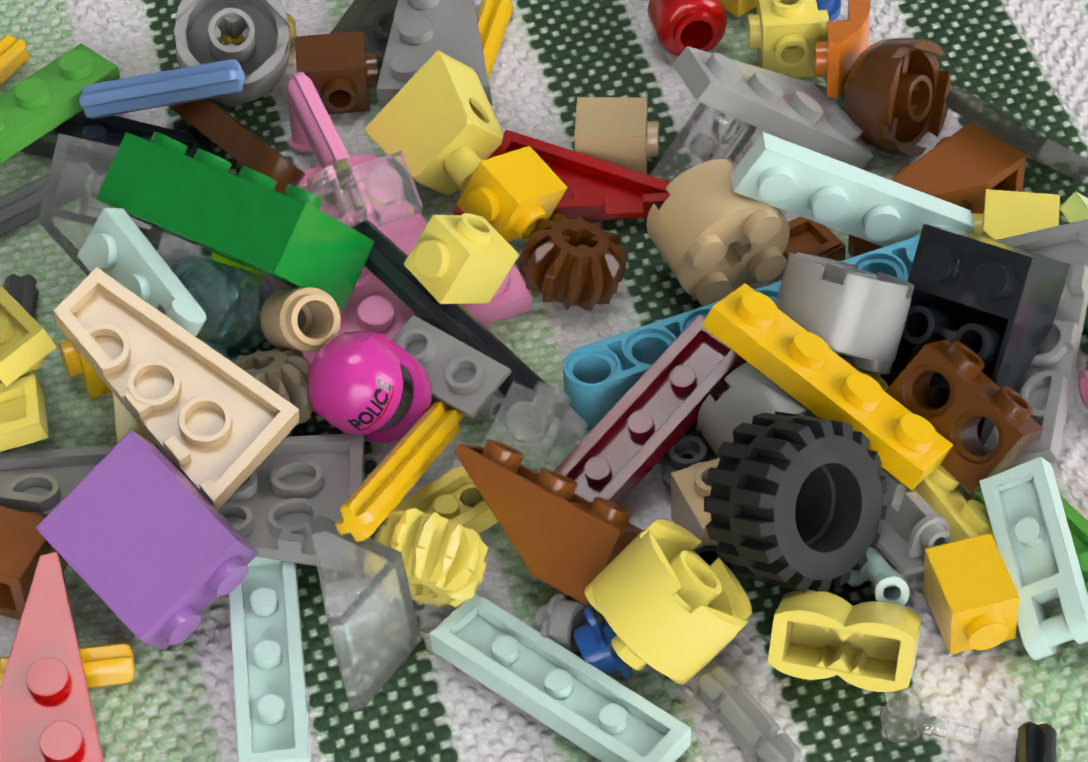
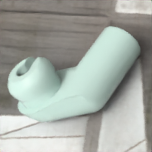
M877 546L875 548L869 547L866 552L868 561L860 571L850 570V580L846 583L856 587L871 580L877 601L904 606L909 598L906 576L896 569Z

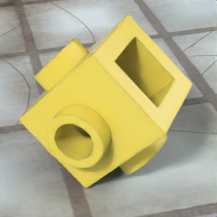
M757 0V14L747 15V40L749 49H757L760 68L794 78L815 77V42H826L827 21H829L828 11L818 10L816 0Z

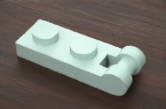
M103 208L77 255L90 273L96 267L191 334L197 336L206 321L204 310L123 208Z
M1038 457L979 481L996 546L1019 595L1017 624L1022 642L1030 657L1037 661L1056 654L1057 645L1073 639L1078 644L1088 642V593L1052 465L1042 457ZM1059 598L1063 613L1046 619L1042 604Z

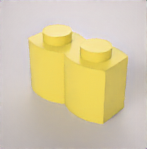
M809 589L806 592L792 591L784 594L774 614L767 663L784 674L801 679L816 680L838 675L846 682L869 691L892 692L908 688L915 666L922 617L914 611L895 603L870 601L852 606L843 598L829 592H817Z

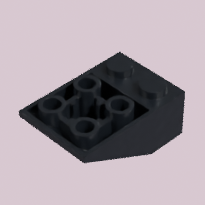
M923 224L908 277V282L915 286L897 355L892 364L890 374H881L880 376L890 387L925 344L949 340L951 343L959 341L972 349L985 364L982 372L999 388L1007 386L1015 391L1053 326L1071 264L962 230ZM935 372L930 381V391L938 403L945 405L950 396V387L946 378L942 374ZM985 417L981 418L977 427L978 438L983 445L995 427L994 423Z

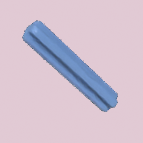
M235 59L222 60L85 85L82 88L79 102L86 117L91 119L238 94L243 90L245 74L239 61Z

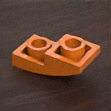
M848 0L847 20L827 21L826 42H815V77H825L827 98H838L842 95L841 90L845 76L849 73L858 56L869 47L871 0Z

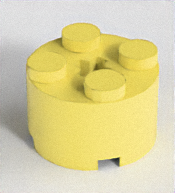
M657 519L647 529L643 530L585 588L584 593L589 603L604 616L610 627L617 634L612 638L611 643L617 655L626 664L636 670H642L648 664L655 670L668 676L675 683L684 685L749 623L745 620L752 614V606L736 576L719 557L709 566L693 551L702 542L700 539L678 524L664 519Z

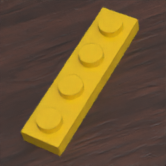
M746 283L712 306L705 318L702 327L818 418L844 422L852 425L853 431L862 432L870 440L868 450L877 451L882 462L881 467L911 491L943 462L953 447L952 443L936 432L929 421L905 408L882 390L880 384L875 379L860 373L833 352L822 338L806 331L779 310L768 296L756 292Z

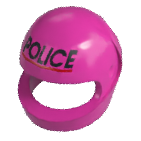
M367 331L344 332L332 338L316 352L308 370V398L315 414H319L341 431L353 435H364V440L383 443L403 438L431 405L432 386L422 364L412 354L382 334ZM400 365H403L409 371L413 382L412 404L401 421L389 428L379 430L391 419L401 400L403 378Z

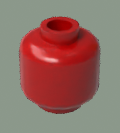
M649 0L647 8L649 22L656 37L667 52L677 57L687 46L709 52L724 37L727 17L721 0Z

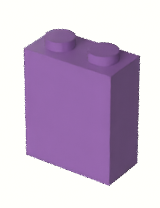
M132 430L36 527L39 533L140 641L163 651L169 645H176L184 641L194 632L201 620L199 614L217 596H223L233 591L248 574L249 567L247 565L259 554L154 444Z

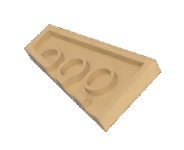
M97 267L53 310L55 324L167 458L217 510L222 507L299 423V409Z

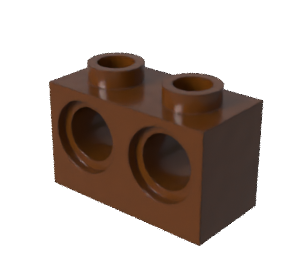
M949 340L928 343L922 347L885 392L913 414L929 421L936 432L953 444V447L940 465L973 494L981 491L979 481L1008 470L1041 433L1043 428L1030 417L1033 409L1019 393L1007 386L999 388L982 372V369L985 367L984 362L968 346L959 341L951 343ZM935 372L942 374L950 387V396L945 405L938 403L930 391V381ZM982 417L991 420L998 430L999 439L994 450L986 448L978 438L977 427Z

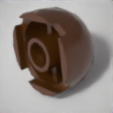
M919 38L883 39L865 49L845 76L841 90L845 112L863 131L859 137L872 147L887 153L903 156L922 155L927 148L915 145L928 131L938 137L942 130L950 103L951 78L949 71L939 69L936 55L945 56L942 48L932 40Z

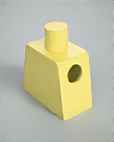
M439 50L432 55L364 128L368 136L411 178L446 196L454 194L457 190L462 194L480 161L488 159L502 144L503 140L501 128L474 69Z

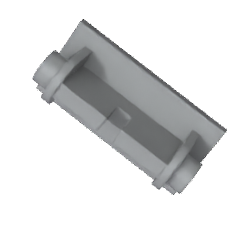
M414 315L392 339V341L412 354L422 364L428 374L433 397L471 419L475 418L478 421L485 420L486 418L494 421L502 414L505 407V399L500 396L498 389L510 375V368ZM400 365L403 380L413 385L409 371L403 365Z
M880 466L878 474L879 476L886 477L887 492L882 494V505H886L887 508L885 520L879 521L877 532L880 534V538L876 546L902 575L924 572L925 549L950 543L949 524L942 515L937 514L917 491L906 492L907 487Z

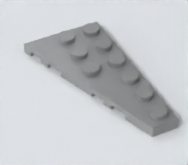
M330 434L285 437L218 511L259 553L256 557L361 573L362 541L357 542L351 533L341 536L337 531L335 523L342 516L340 512L341 505L365 480L366 452L364 435ZM115 446L0 452V506L25 513L36 512L47 517Z

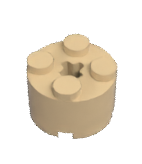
M715 159L703 162L678 175L665 188L670 196L659 210L653 204L647 217V232L650 239L682 288L689 295L696 297L702 306L721 301L744 283L750 285L756 282L771 281L783 272L787 264V260L783 255L790 236V228L786 218L779 208L733 192L730 175L736 167H733L728 159Z

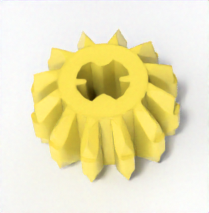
M416 508L407 509L406 511H391L382 526L379 527L378 533L375 534L369 552L371 558L367 570L377 579L382 588L394 590L399 598H410L416 600L420 605L424 603L433 604L441 609L448 608L449 606L459 607L465 600L473 598L478 584H481L487 567L485 560L489 548L474 529L462 527L458 519H446L441 517L436 511L433 514L423 513Z

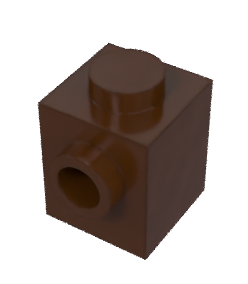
M363 31L295 37L297 72H304L312 80L328 114L370 111L369 88L377 87L379 73L377 53L365 54Z

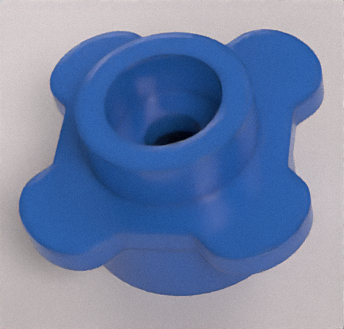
M593 606L586 607L584 614L588 623L573 631L575 641L585 661L607 675L619 669L625 679L634 676L632 668L617 655L611 643L612 638L617 634L608 622L598 615Z

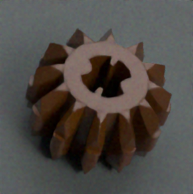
M555 214L551 221L537 220L534 230L530 232L528 242L524 243L520 258L522 263L520 273L526 277V288L532 292L542 293L544 303L556 301L562 303L566 310L571 305H578L585 311H592L595 304H609L613 294L617 292L619 282L622 281L626 269L625 257L627 252L620 246V236L612 232H604L602 222L589 223L584 221L581 215L576 219H568L562 214Z

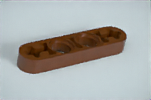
M211 99L169 106L240 164L276 180L277 183L274 188L276 191L284 194L288 184L298 186L305 176V172Z

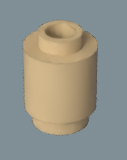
M312 287L283 288L274 292L265 301L260 315L263 334L272 345L285 350L293 349L304 352L318 351L332 338L336 337L341 322L340 311L335 300L327 292Z

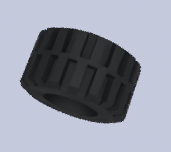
M775 411L774 414L764 412L753 416L752 424L742 422L733 430L734 441L732 443L723 441L716 453L720 459L717 468L710 467L706 482L712 483L710 496L704 497V512L711 513V521L706 525L710 540L719 541L715 552L723 562L731 563L732 571L753 580L806 592L808 589L826 592L829 591L830 585L840 587L850 580V570L860 571L868 561L866 552L869 547H876L880 538V534L877 532L879 521L885 520L887 506L882 505V494L887 492L886 477L879 476L878 474L882 462L877 451L868 450L870 440L862 432L853 431L852 425L840 421Z

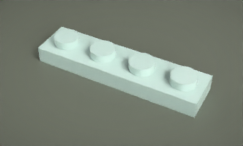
M765 132L761 133L730 175L733 192L883 247L921 235L923 224L962 230L969 233L975 227L971 210Z
M255 557L247 565L249 571L245 579L229 593L238 762H312L297 564Z
M477 592L474 593L473 598L465 600L430 632L431 651L602 762H675L691 746V728L550 638H543L539 631Z

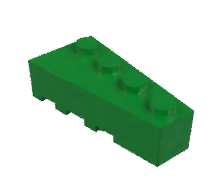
M155 131L150 141L127 132L125 133L96 200L112 208H123L130 217L196 246L199 245L240 265L249 266L291 287L321 289L335 300L338 307L345 309L375 241L320 211L322 198L291 184H288L284 194L274 190L277 183L276 180L245 166H242L238 176L229 173L232 165L230 162L202 149H197L194 158L185 155L188 146Z

